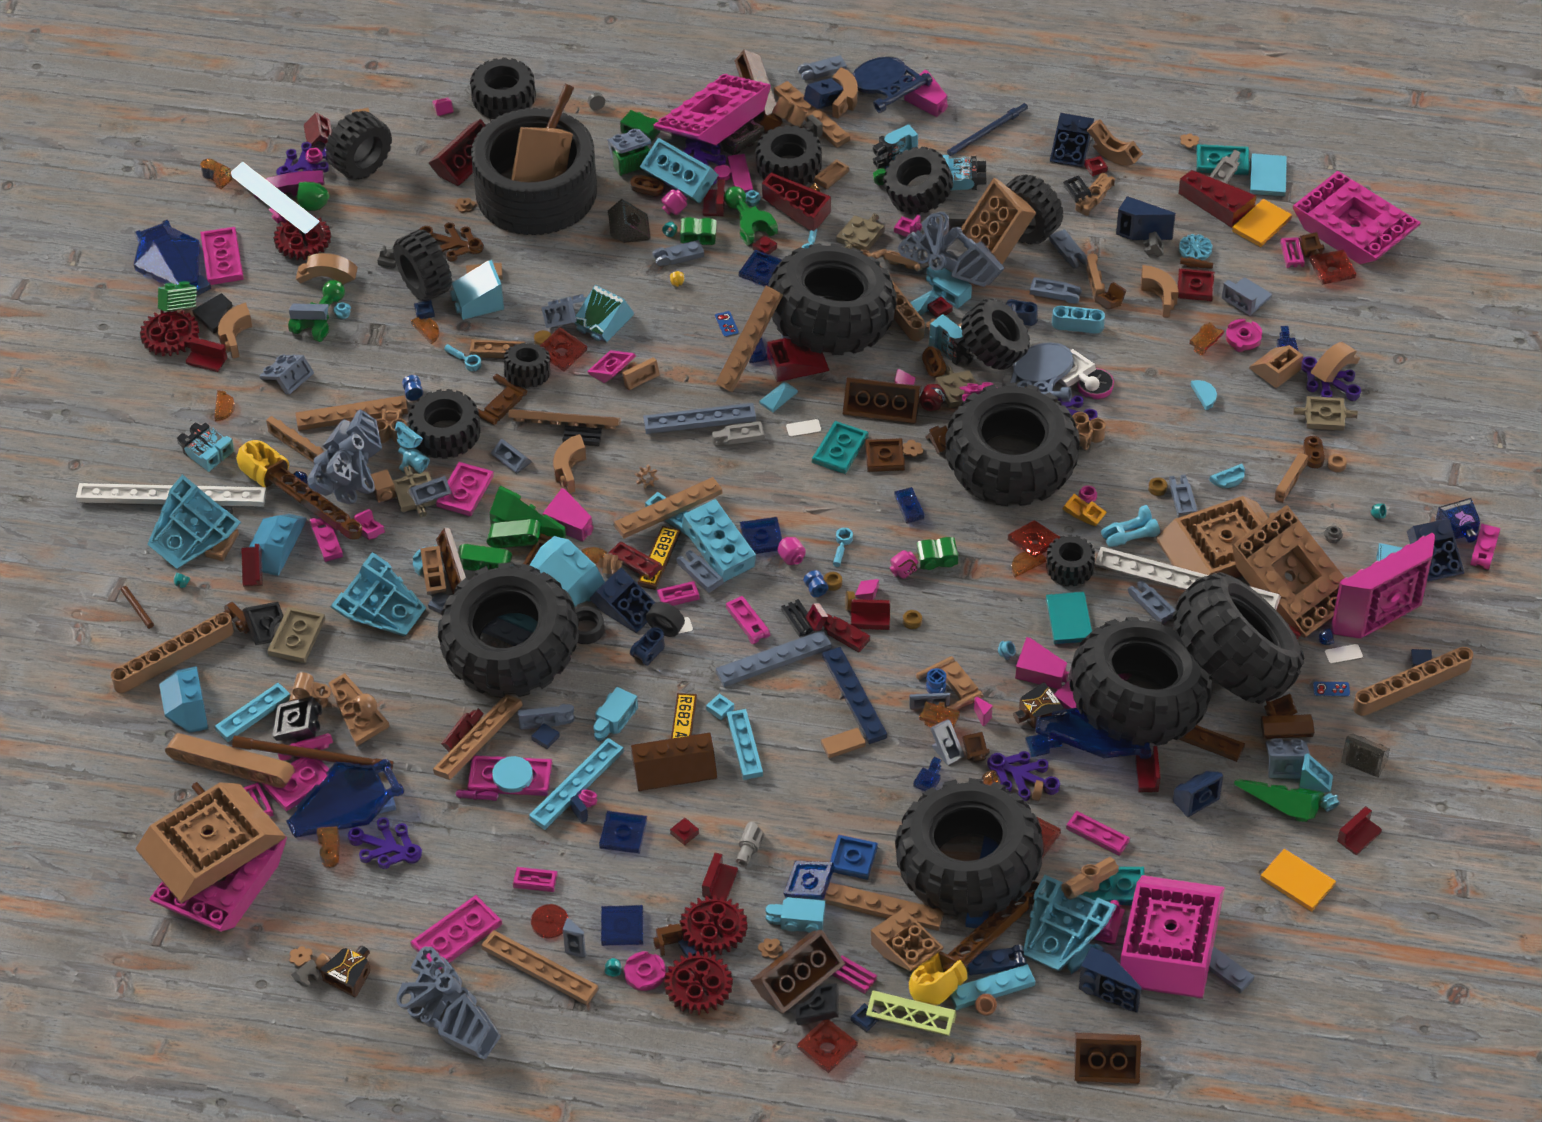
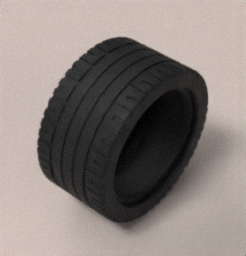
M525 108L524 110H514L503 114V116L496 117V119L486 124L485 128L483 127L474 139L471 149L477 205L481 213L491 223L516 234L544 235V233L558 232L561 229L564 230L572 226L574 223L576 224L579 219H582L591 210L597 196L594 142L588 129L579 120L574 119L571 115L568 116L564 112L562 113L556 128L573 133L567 165L569 169L558 177L541 182H519L507 179L500 174L514 165L520 127L546 128L554 111L553 109Z

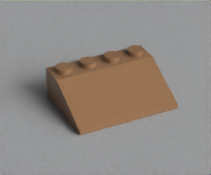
M520 127L512 180L519 182H541L565 173L573 133L559 128Z
M993 178L961 227L962 233L967 238H971L975 243L983 241L999 262L1003 264L1036 215V212L1024 199L998 179Z

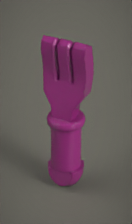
M457 790L455 792L456 797L460 799H488L496 801L499 797V794L493 791L477 793V790Z

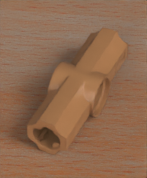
M1111 857L1102 860L1096 865H1084L1081 868L1080 874L1062 884L1061 890L1069 900L1084 892H1095L1099 889V883L1119 872V866Z

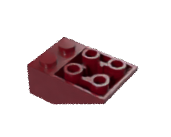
M787 338L767 342V358L776 382L828 372L829 367L823 352L820 354L810 351L811 348L799 347L792 343L791 339Z

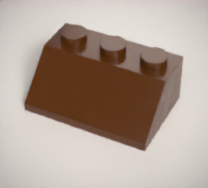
M1075 1032L1074 1081L1140 1084V1035Z

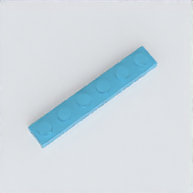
M607 738L529 814V820L545 830L571 805V797L578 796L582 790H586L624 753L623 747Z

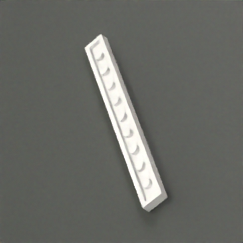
M79 483L76 500L79 503L165 504L169 490L173 485ZM197 486L220 506L264 507L267 493L266 487Z
M1105 547L1100 548L1095 561L1097 567L1181 590L1189 588L1197 579L1208 576ZM1251 587L1275 610L1277 609L1281 598L1279 594Z

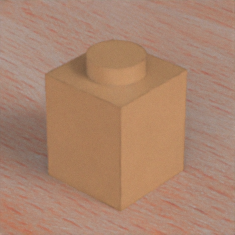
M387 469L370 474L375 484L373 492L378 503L396 497L395 486Z

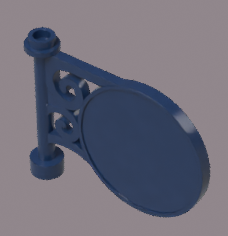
M895 57L871 59L858 66L852 74L857 81L858 91L867 94L879 93L887 97L884 100L879 98L873 102L874 108L878 113L886 111L887 105L925 84L930 86L933 82L932 76L929 73L919 75L906 66L902 60Z

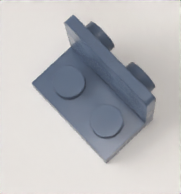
M632 129L628 133L617 134L613 138L607 139L612 159V151L616 150L621 154L651 144V140L639 129Z
M1242 278L1236 284L1230 280L1223 284L1222 299L1249 316L1272 297L1270 292L1247 278Z
M583 294L572 296L573 300L571 297L560 299V303L558 300L548 302V306L541 307L546 328L577 322L573 304L583 302L587 297H584Z
M282 354L276 358V362L264 368V372L259 377L261 379L277 380L284 393L291 394L312 376L314 371L304 355Z
M1272 739L1271 741H1266L1269 755L1268 777L1301 779L1305 754L1310 755L1307 743L1301 739H1292L1291 741Z

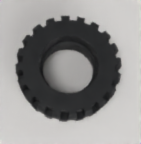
M495 58L493 61L488 60L484 62V65H479L470 78L473 105L482 115L485 114L486 117H494L496 119V117L503 116V114L514 110L531 108L535 102L534 74L527 65L521 61L517 62L516 59ZM502 87H508V88H509V89H505V90H496V89L502 88Z
M355 111L351 115L344 116V119L340 120L336 127H333L325 147L327 150L325 151L326 158L332 167L349 179L359 180L374 174L377 171L376 169L383 165V161L387 159L388 152L391 150L392 135L388 126L370 112Z
M785 125L784 127H775L774 130L770 129L757 142V172L763 180L770 173L806 186L808 182L814 181L815 176L820 173L822 168V145L820 140L814 133L809 132L808 129H801L795 125L794 127ZM793 155L797 156V158L785 159L781 158V156Z
M914 147L912 150H905L903 154L895 156V160H891L888 165L889 168H886L883 178L884 187L893 205L898 210L907 214L914 213L918 215L921 212L928 213L931 209L935 210L940 203L943 204L946 201L945 198L949 197L953 188V175L945 158L940 152L932 148L928 150L927 147L919 149ZM929 175L923 183L916 186H908L916 177Z
M1021 175L1014 177L1006 185L1024 199L1036 212V215L1018 240L1019 242L1040 244L1061 226L1063 221L1062 202L1058 199L1056 191H1053L1049 184L1044 183V180L1041 178L1037 179L1033 175Z
M418 229L396 240L393 246V255L395 256L394 260L397 264V269L406 286L417 299L429 301L450 290L452 286L450 266L440 245L437 244V241L432 238L430 233Z
M984 299L963 316L961 330L966 345L970 347V351L977 356L979 361H983L986 366H991L992 369L1005 370L1027 354L1030 347V336L1027 334L1028 330L1024 326L1023 320L1017 316L1018 314L1009 305H1005L1004 302L997 301L996 299Z
M439 389L433 393L432 391L428 392L426 396H421L409 411V428L423 438L420 445L416 448L419 451L422 450V453L427 456L431 455L432 458L442 457V459H448L451 456L453 458L458 457V454L463 455L475 445L480 437L481 427L477 405L468 395H463L460 391L456 390V392H453L452 389L442 391V389ZM442 420L457 422L446 428L432 426L434 423Z

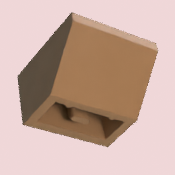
M1290 345L1274 348L1249 366V369L1275 388H1278L1301 371L1303 354Z

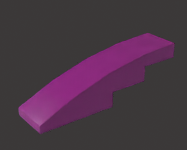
M323 170L293 172L269 177L266 180L282 193L291 192L293 196H296L299 182H316L324 185Z

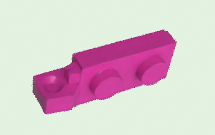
M327 733L291 743V746L322 750L328 748L329 744L333 743L332 736ZM278 754L279 760L282 761L290 760L292 757L290 755Z

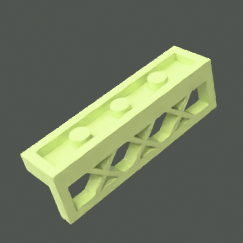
M872 990L866 1016L950 1036L952 1024L955 1023L956 1011ZM874 1004L887 1008L881 1014L872 1012ZM897 1009L907 1012L908 1015L899 1019L895 1018L892 1011ZM918 1014L928 1017L929 1020L920 1024L916 1023L913 1016ZM936 1019L947 1021L946 1030L937 1028L933 1021Z

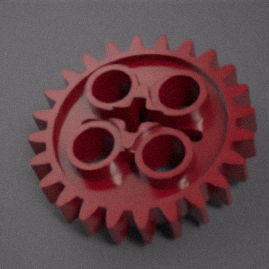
M319 218L317 220L320 222L306 234L302 232L301 235L299 229L286 219L287 223L281 222V227L277 226V231H274V244L279 253L283 252L284 257L289 255V259L295 256L296 260L300 257L306 260V256L319 254V251L325 252L324 248L329 247L328 243H331L332 238L330 227L327 226L326 221L322 222V218Z
M161 310V314L154 313V317L148 316L149 321H143L144 326H141L140 331L141 342L144 344L145 349L148 348L149 352L154 351L155 355L160 352L162 356L166 353L172 356L173 352L179 355L180 350L186 352L185 348H190L189 341L192 337L199 338L198 322L195 321L194 316L191 317L190 313L185 314L184 310L180 312L178 310L173 312L167 311L165 313Z
M706 895L705 901L697 898V904L690 902V908L685 907V913L681 914L680 920L683 940H688V946L690 947L695 944V951L702 948L703 954L710 951L711 956L714 955L715 951L722 955V950L724 949L730 952V946L737 948V942H743V937H746V930L748 928L747 915H744V909H739V903L732 905V899L726 902L724 896L718 900L716 895L713 896V899H709Z
M699 951L696 952V956H692L688 952V958L681 955V962L674 960V967L668 966V973H665L664 980L665 994L668 995L669 1002L674 1001V1007L681 1005L682 1012L688 1008L689 1014H692L694 1010H697L698 1015L701 1014V1010H705L708 1014L709 1008H713L716 1011L717 1004L723 1006L724 999L729 1000V993H732L733 985L732 972L728 971V964L723 965L722 958L716 961L715 954L709 958L708 952H705L703 956H700Z

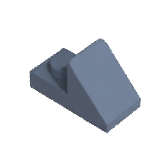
M945 720L930 728L936 743L932 744V747L946 765L965 757L950 720Z

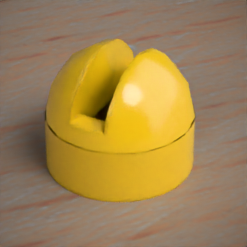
M679 271L671 273V284L675 287L684 283V274Z

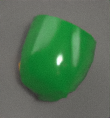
M299 182L297 201L298 205L304 210L317 211L327 204L330 193L321 184L316 182Z

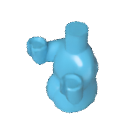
M399 448L398 452L403 455V462L399 466V470L405 473V466H407V469L408 466H411L420 474L428 467L430 459L419 452V450Z

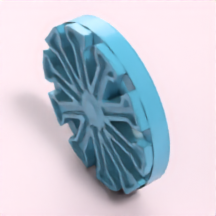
M1191 234L1182 238L1179 244V252L1184 258L1190 257L1205 260L1212 253V244L1208 238L1202 235Z

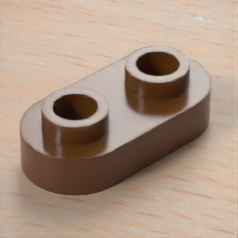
M636 175L630 180L631 189L635 192L651 196H659L664 192V183L659 179Z
M933 346L927 347L922 354V360L928 374L934 378L943 376L946 372V364L939 349Z
M1317 436L1306 437L1303 443V451L1305 455H1308L1307 466L1314 469L1323 466L1325 459L1323 442Z
M233 602L225 605V611L223 612L231 616L238 631L246 634L250 632L243 611Z

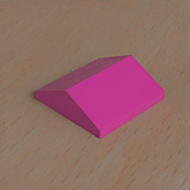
M610 350L587 372L592 377L605 383L620 372L636 355L635 353Z

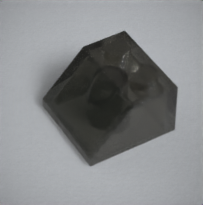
M750 120L721 141L724 151L731 155H736L746 147L753 146L762 137L765 130L764 126Z
M620 199L608 210L610 234L614 239H618L623 243L648 241L651 239L648 215L623 199Z
M1352 733L1346 737L1341 763L1379 778L1388 761L1390 748Z

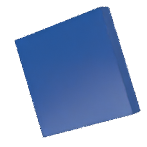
M838 835L828 866V872L868 880L878 843Z

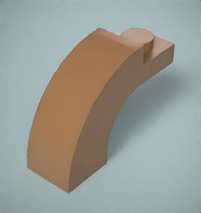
M842 67L832 77L835 82L843 87V92L832 104V116L837 119L843 113H846L847 109L851 111L855 109L858 97V86L855 77Z
M1101 119L1096 120L1087 130L1095 141L1093 145L1095 150L1113 163L1132 165L1143 155L1134 141L1123 142L1115 138Z
M328 253L313 254L308 256L306 264L304 263L298 267L296 280L299 283H303L315 277L325 276L345 284L355 280L358 266L339 255Z
M1142 265L1141 290L1157 294L1162 300L1163 317H1170V311L1174 310V305H1177L1178 300L1176 282L1165 271L1156 267Z
M246 303L230 309L222 317L218 326L220 344L225 345L227 353L231 352L233 359L240 357L236 342L237 335L241 331L252 327L251 316Z
M1343 342L1336 343L1322 355L1312 369L1311 374L1324 382H1333L1344 366L1347 364H1357L1360 357L1355 355L1357 351Z
M580 434L563 442L555 452L553 459L555 481H561L562 487H566L568 493L575 492V481L571 468L576 463L586 460V448Z
M440 547L420 548L427 595L446 592Z

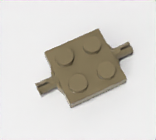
M875 213L868 220L854 215L836 236L837 242L846 245L845 248L868 251L884 233L885 226L875 223L879 219V216L875 215Z
M946 366L945 373L947 375L936 377L935 383L940 385L946 392L945 401L949 408L960 406L964 402L962 400L964 390L959 388L967 386L969 383L977 384L970 370L954 373L951 366Z
M1307 396L1305 408L1294 407L1293 415H1304L1307 429L1344 431L1346 418H1357L1358 411L1346 410L1344 398Z
M405 466L406 476L392 480L401 512L417 509L419 516L425 517L427 515L425 507L436 504L437 499L416 506L408 490L411 487L431 481L429 472L413 474L411 466H408V469Z

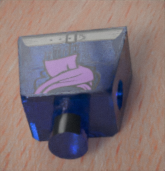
M1471 498L1438 507L1436 521L1449 518L1455 540L1465 537L1467 542L1471 543L1477 539L1476 533L1479 530L1480 518Z

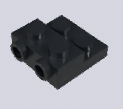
M313 696L277 705L273 732L274 739L279 741L295 737L297 741L316 737V731L320 730L318 716L322 714V706Z

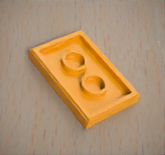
M1262 199L1232 227V232L1262 247L1292 219V214Z
M1286 849L1281 851L1260 876L1262 881L1311 912L1336 883L1334 879Z

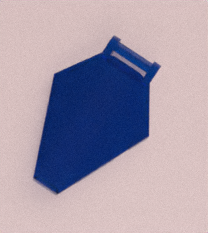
M164 220L161 224L146 230L134 232L139 242L134 261L135 271L144 275L148 273L152 275L154 280L163 284L172 283L178 285L179 282L186 281L190 282L192 286H198L201 246L198 239L172 228L168 220Z
M1077 707L1052 711L1051 716H1037L1035 733L1096 756L1113 758L1140 755L1144 759L1151 757L1150 742L1145 743L1144 746L1132 745L1129 740L1120 739L1118 741L1108 737L1109 733L1105 730H1096L1088 723L1087 715H1081Z
M383 759L374 765L335 762L326 772L327 777L320 785L316 784L296 806V812L286 820L293 836L297 838L369 825L392 797L400 796L405 791L402 784L398 783L391 769L390 761ZM383 771L391 785L389 789H386L378 774L379 772Z

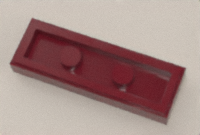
M621 541L608 552L611 555H618V560L622 561V565L649 580L663 568L660 562Z

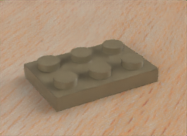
M288 607L268 648V656L306 663L325 621V614Z

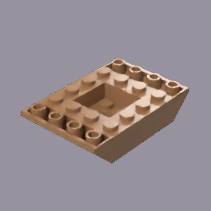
M1241 496L1174 519L1156 537V540L1173 566L1205 575L1221 572L1234 578H1239L1243 575L1236 568L1232 545L1267 520L1268 517L1258 502ZM1222 535L1231 536V538L1227 539L1222 537Z
M1288 505L1284 506L1232 545L1236 568L1251 587L1281 596L1276 611L1286 622L1301 633V637L1306 638L1334 616L1339 584L1345 577ZM1285 573L1291 574L1292 581L1286 579Z
M220 782L151 824L137 845L136 851L182 904L279 843L286 836L240 784ZM206 830H213V833L210 835L203 834Z

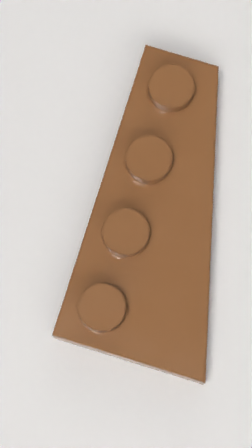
M345 673L328 683L356 747L390 727L389 722L377 709L370 718L356 716L352 703L356 696L363 693Z

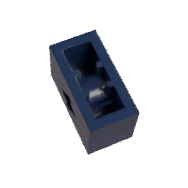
M831 78L807 84L803 99L816 109L831 106L843 92V87Z

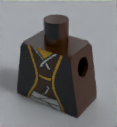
M1044 682L1020 698L1019 711L1014 712L1013 716L1018 724L1027 720L1031 727L1036 729L1063 721L1064 707Z
M360 946L356 952L343 948L320 969L323 981L356 998L370 973L369 960L366 959L370 951L364 946Z

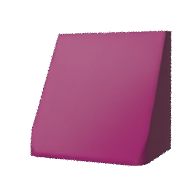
M448 97L432 101L438 116L453 113L452 101Z
M897 369L894 382L914 385L915 377L903 370Z
M879 580L861 581L855 597L874 600L879 589Z
M976 696L974 711L982 726H985L992 718L993 706Z

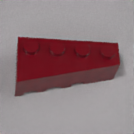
M1191 170L1180 178L1178 194L1231 228L1255 207L1256 195Z
M770 173L762 182V198L808 230L815 231L831 213V196L773 173Z

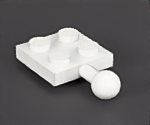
M1074 349L1070 350L1074 359L1073 367L1058 382L1065 387H1070L1081 380L1085 383L1087 390H1097L1100 384L1099 380L1094 376H1087L1096 370L1095 364Z

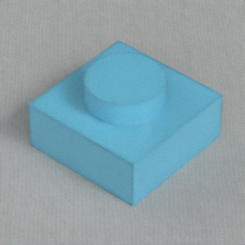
M720 693L706 705V710L720 720L727 716V712H731L734 709V703Z

